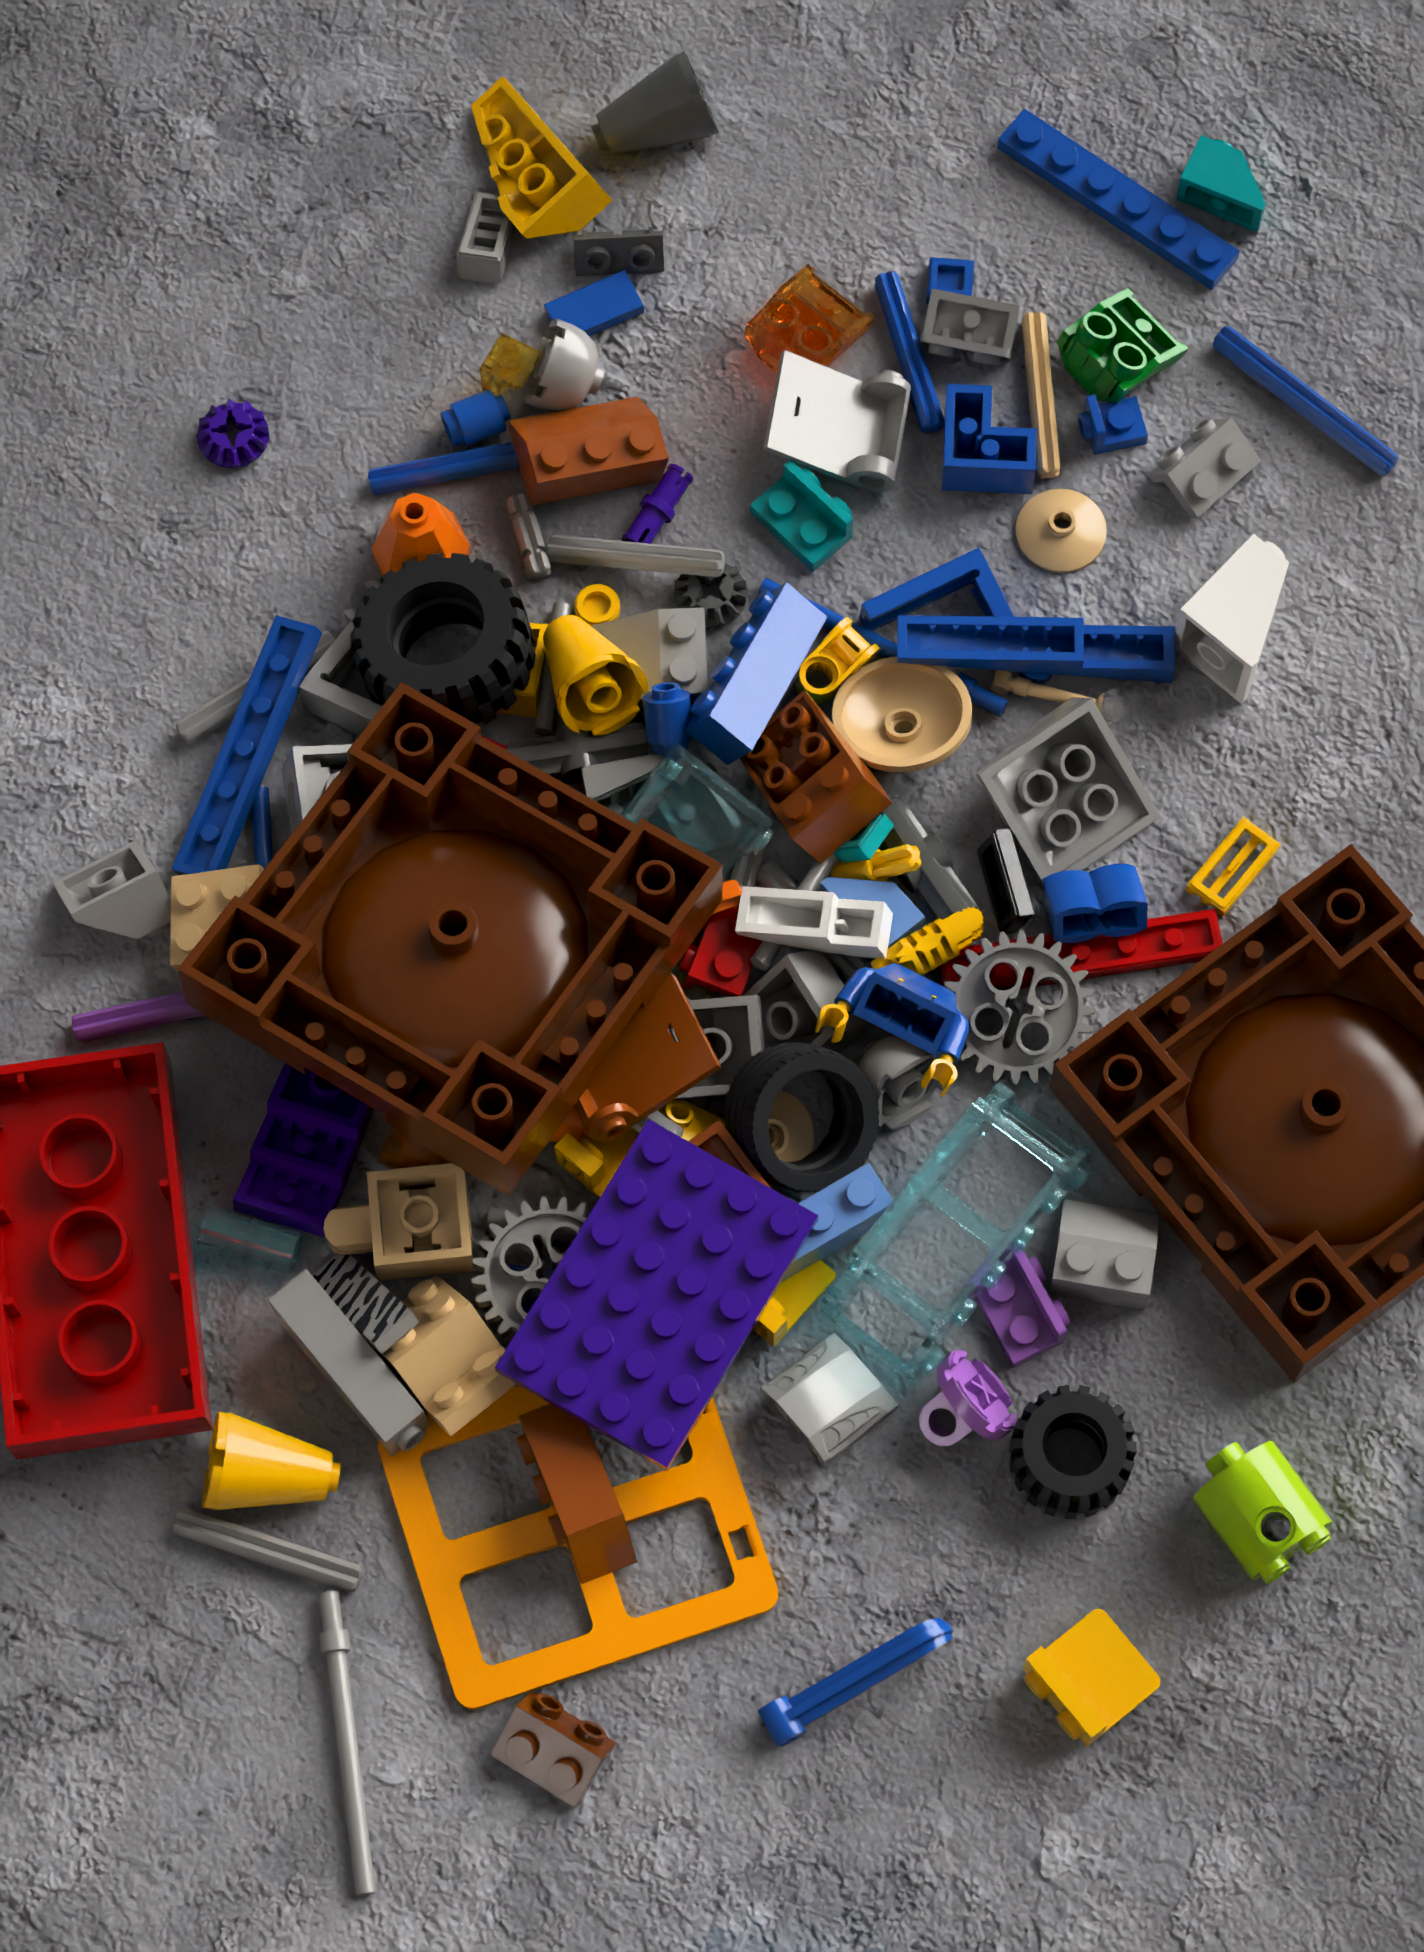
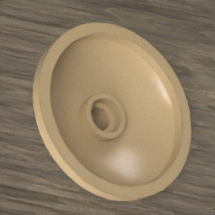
M897 656L880 659L862 667L855 675H851L843 683L833 702L832 721L836 729L866 766L887 772H911L940 763L961 746L971 727L972 703L968 689L963 681L946 666L897 663Z

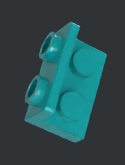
M791 460L783 465V476L750 504V513L812 572L852 538L853 514L850 508L840 498L834 497L832 499L821 489V484L812 471L806 467L800 469Z

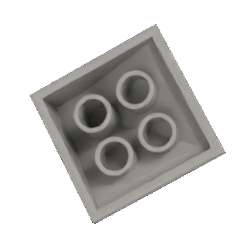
M1070 698L1036 721L976 773L1007 828H1010L1014 840L1042 887L1043 878L1061 871L1084 870L1161 817L1092 698Z

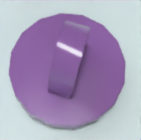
M963 1350L952 1351L939 1361L936 1372L942 1391L926 1403L919 1416L922 1433L931 1443L939 1446H950L960 1441L972 1430L989 1440H1000L1014 1430L1017 1422L1016 1414L1009 1415L1007 1408L1012 1404L1011 1397L999 1378L984 1362L976 1358L971 1362L965 1359L967 1352ZM944 1408L953 1413L956 1419L954 1431L947 1432L937 1426L934 1418L936 1409Z

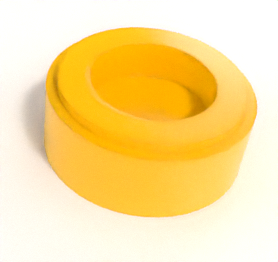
M592 584L586 586L575 598V616L580 617L590 626L619 619V597L612 588L606 585Z

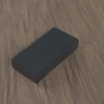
M1010 828L998 829L977 849L999 931H1004L1005 934L1017 933L1032 918L1034 910Z

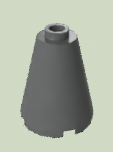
M685 52L675 54L596 114L598 123L591 126L600 149L603 151L610 148L613 156L708 138L719 133L712 112L707 105L701 86Z

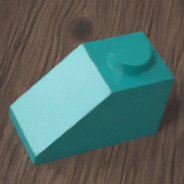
M1201 135L1180 177L1176 200L1258 233L1266 202L1243 152L1235 149L1224 140H1213Z

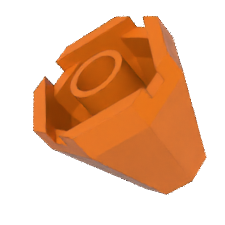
M415 492L396 500L386 514L371 548L372 556L382 576L390 570L394 573L403 568V562L415 558L416 562L427 560L428 554L442 553L443 558H451L452 553L468 556L471 554L470 544L455 513L433 498Z

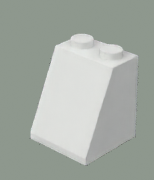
M1255 534L1180 609L1175 630V650L1241 704L1248 698L1289 565L1285 555L1275 544L1269 541L1263 542Z

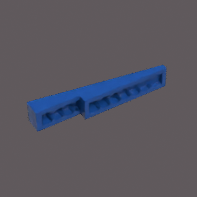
M898 615L897 663L1172 683L1175 673V626L1084 625V618Z

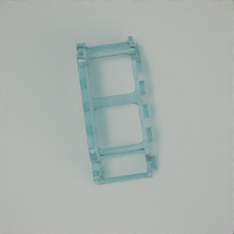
M1000 1081L992 1087L989 1092L990 1094L985 1100L979 1097L958 1120L853 1249L845 1262L847 1265L846 1271L828 1289L821 1300L822 1315L912 1384L921 1373L929 1377L937 1368L939 1361L945 1356L940 1347L946 1332L953 1324L961 1327L969 1319L978 1305L973 1301L974 1297L983 1286L991 1290L997 1284L1007 1269V1266L1002 1262L1013 1249L1020 1253L1029 1244L1037 1232V1229L1032 1225L1044 1211L1050 1216L1065 1198L1066 1191L1070 1188L1076 1193L1092 1172V1169L1087 1166L1092 1149L1084 1145L1078 1150L1021 1108L1014 1101L1015 1092ZM1008 1113L1010 1116H1012L1014 1119H1016L1018 1122H1020L1022 1125H1024L1026 1128H1028L1030 1131H1032L1034 1134H1036L1038 1137H1040L1042 1140H1044L1046 1143H1048L1050 1146H1052L1054 1149H1056L1058 1152H1060L1068 1159L1061 1158L1058 1155H1056L1054 1152H1052L1050 1149H1048L1046 1146H1044L1042 1143H1040L1038 1140H1036L1034 1137H1032L1030 1134H1028L1026 1131H1024L1010 1119L1005 1117V1115ZM993 1125L1050 1167L1053 1173L1050 1180L1008 1230L998 1229L941 1185L980 1135L983 1134L985 1136ZM926 1202L933 1205L989 1249L988 1257L944 1310L933 1308L877 1265V1262ZM865 1283L925 1328L926 1338L909 1365L844 1316L851 1307L852 1300Z

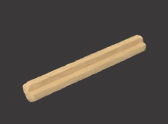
M1028 312L1023 315L1021 325L1031 428L1037 429L1035 474L1040 479L1055 478L1060 473V458L1047 321L1045 314L1042 312Z

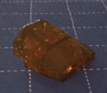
M807 264L779 287L766 305L747 323L745 336L758 359L776 373L780 353L784 350L829 367L845 350L868 331L874 323L875 316L870 312L865 314L814 274L815 269Z

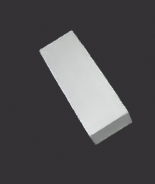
M742 886L735 932L738 935L796 948L857 957L886 959L893 913L885 902L838 899L834 892Z

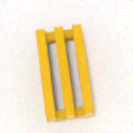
M1242 817L1189 881L1185 891L1192 896L1194 894L1198 895L1201 898L1200 902L1207 907L1209 905L1214 907L1216 913L1223 918L1278 852L1281 844L1245 817ZM1244 833L1249 834L1251 839L1209 889L1204 886L1205 880ZM1260 843L1266 848L1223 899L1219 897L1220 891Z

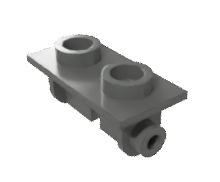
M649 227L648 230L622 231V235H614L613 231L587 233V230H583L582 235H574L573 237L576 276L616 274L623 270L626 273L664 271L662 231H653V227Z

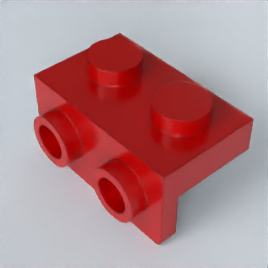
M739 907L711 915L701 929L702 933L697 946L690 944L685 951L678 969L686 973L681 985L682 987L690 990L693 984H696L726 997L742 995L753 966L750 959L760 946L762 940L738 935L735 932Z

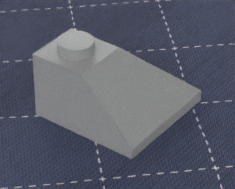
M136 840L53 882L57 893L76 923L134 939L157 935L165 931L170 925L171 899L156 869Z

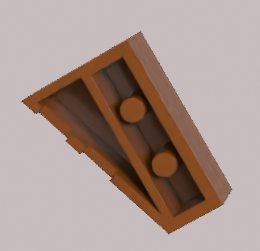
M547 1404L519 1415L524 1432L523 1435L516 1437L519 1449L526 1465L534 1462L536 1464L539 1474L532 1477L536 1492L542 1505L551 1503L555 1515L548 1517L549 1524L558 1546L564 1543L567 1544L581 1583H586L637 1563L624 1514L587 1424L552 1404Z

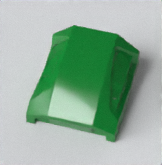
M1129 288L1099 302L1082 318L1065 328L1057 340L1065 370L1090 395L1095 394L1097 400L1120 402L1132 389L1153 375L1174 365L1188 350V347L1183 342L1179 344L1132 297L1134 293Z

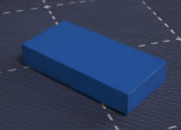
M623 270L544 304V310L550 322L554 318L575 325L584 330L588 336H591L643 314L644 305L626 271Z

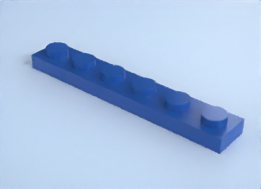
M1025 108L998 138L997 148L1210 290L1214 289L1237 261L1240 250Z
M278 615L275 616L172 866V870L178 875L227 868L299 692V686L304 680L321 638L322 632L316 626Z

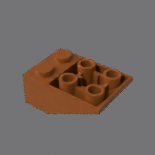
M805 690L769 720L753 750L739 758L791 839L821 864L835 853L841 845L849 841L892 804V801L873 773Z

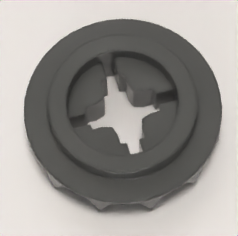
M726 563L723 574L720 577L681 574L678 580L675 581V604L677 608L704 607L706 628L724 626L736 619L745 607L747 600L746 580L740 575L737 566L732 567ZM699 581L710 587L721 582L719 595L722 600L720 598L716 599L712 595L700 600L703 592Z

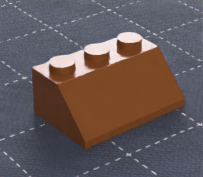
M639 397L508 420L507 424L531 506L659 482L669 460L658 419Z

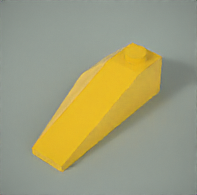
M504 76L496 81L471 105L481 143L486 148L491 166H489L491 178L496 182L500 197H498L500 209L526 239L580 231L613 201Z

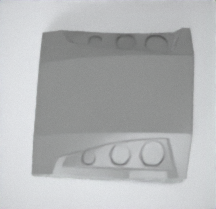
M836 1333L820 1342L787 1371L770 1383L760 1387V1393L766 1400L770 1397L772 1405L776 1404L779 1412L784 1415V1419L787 1422L790 1421L799 1431V1436L801 1438L804 1437L808 1441L809 1446L816 1455L818 1454V1460L824 1466L845 1449L862 1439L898 1409V1404L883 1385Z

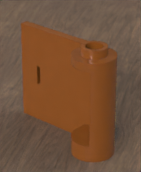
M673 974L667 976L644 1009L641 1007L637 1009L591 1073L590 1085L575 1104L591 1139L604 1142L619 1140L627 1134L630 1127L722 1068L676 976ZM672 1028H673V1030H674V1032H675V1035H676V1037H677V1039H678L679 1042L676 1041V1039H675V1037H674V1035H673V1033H672Z

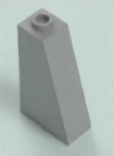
M307 1269L268 1299L284 1332L392 1457L401 1449L404 1452L409 1451L421 1442L426 1434L425 1430L430 1426L424 1410Z

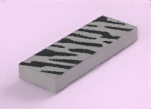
M335 1255L312 1275L358 1332L380 1354L384 1353L419 1323L412 1311L351 1255Z

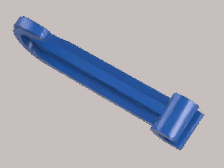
M941 1618L919 1623L789 1699L786 1695L766 1704L758 1710V1713L776 1746L780 1745L783 1747L806 1733L805 1726L903 1670L927 1653L952 1639L953 1629L949 1622H944Z

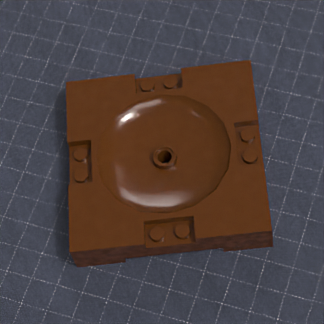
M401 682L347 751L348 762L244 896L241 899L237 896L232 898L179 966L178 973L187 1005L304 1075L309 1070L384 1114L386 1124L509 1197L591 1083V1073L639 1007L644 1009L721 903L723 864L642 818L637 824L631 822L481 736L480 726ZM452 930L462 931L461 934L456 936L446 935L447 932Z
M1352 844L1277 899L1276 905L1132 1011L1129 1008L1056 1062L1049 1085L1051 1091L1139 1197L1142 1194L1146 1196L1203 1265L1202 1273L1294 1383L1403 1300L1409 1291L1424 1281V936L1412 924L1413 914ZM1316 1102L1326 1103L1332 1107L1334 1115H1319L1312 1107V1104Z

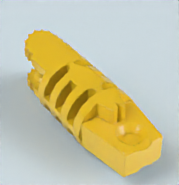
M973 906L972 908L962 909L961 912L958 911L943 920L940 918L936 919L888 948L886 959L875 958L871 962V968L878 969L896 963L923 976L959 956L960 951L972 945L973 941L977 942V939H981V935L984 932L982 912L979 911V908L975 909Z

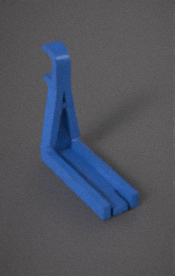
M977 548L862 603L859 620L863 627L874 631L897 620L898 615L912 613L970 584L975 586L971 590V594L985 616L1014 617L984 555L980 548ZM1019 672L1021 677L1031 679V682L1038 684L1048 682L1053 674Z

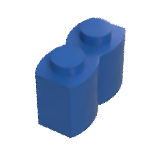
M1111 864L1099 867L1091 872L1067 870L1043 878V906L1053 939L1056 942L1078 943L1093 939L1100 934L1110 937L1128 936L1147 928L1148 903L1136 867L1133 865Z

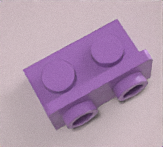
M1022 1247L1012 1251L1010 1259L969 1278L967 1282L970 1291L1012 1368L1063 1344L1067 1335L1066 1326L1070 1325L1069 1317L1062 1303L1057 1298L1051 1301L1042 1285L1047 1282V1279L1039 1261L1035 1256L1028 1259Z

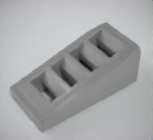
M475 193L456 255L458 277L463 280L491 284L501 283L514 231V224L500 209L498 202L500 195ZM482 212L504 215V218L482 216Z
M650 754L583 767L581 770L584 792L587 797L605 807L610 803L611 805L614 803L620 804L643 793L645 783L675 771L674 755Z

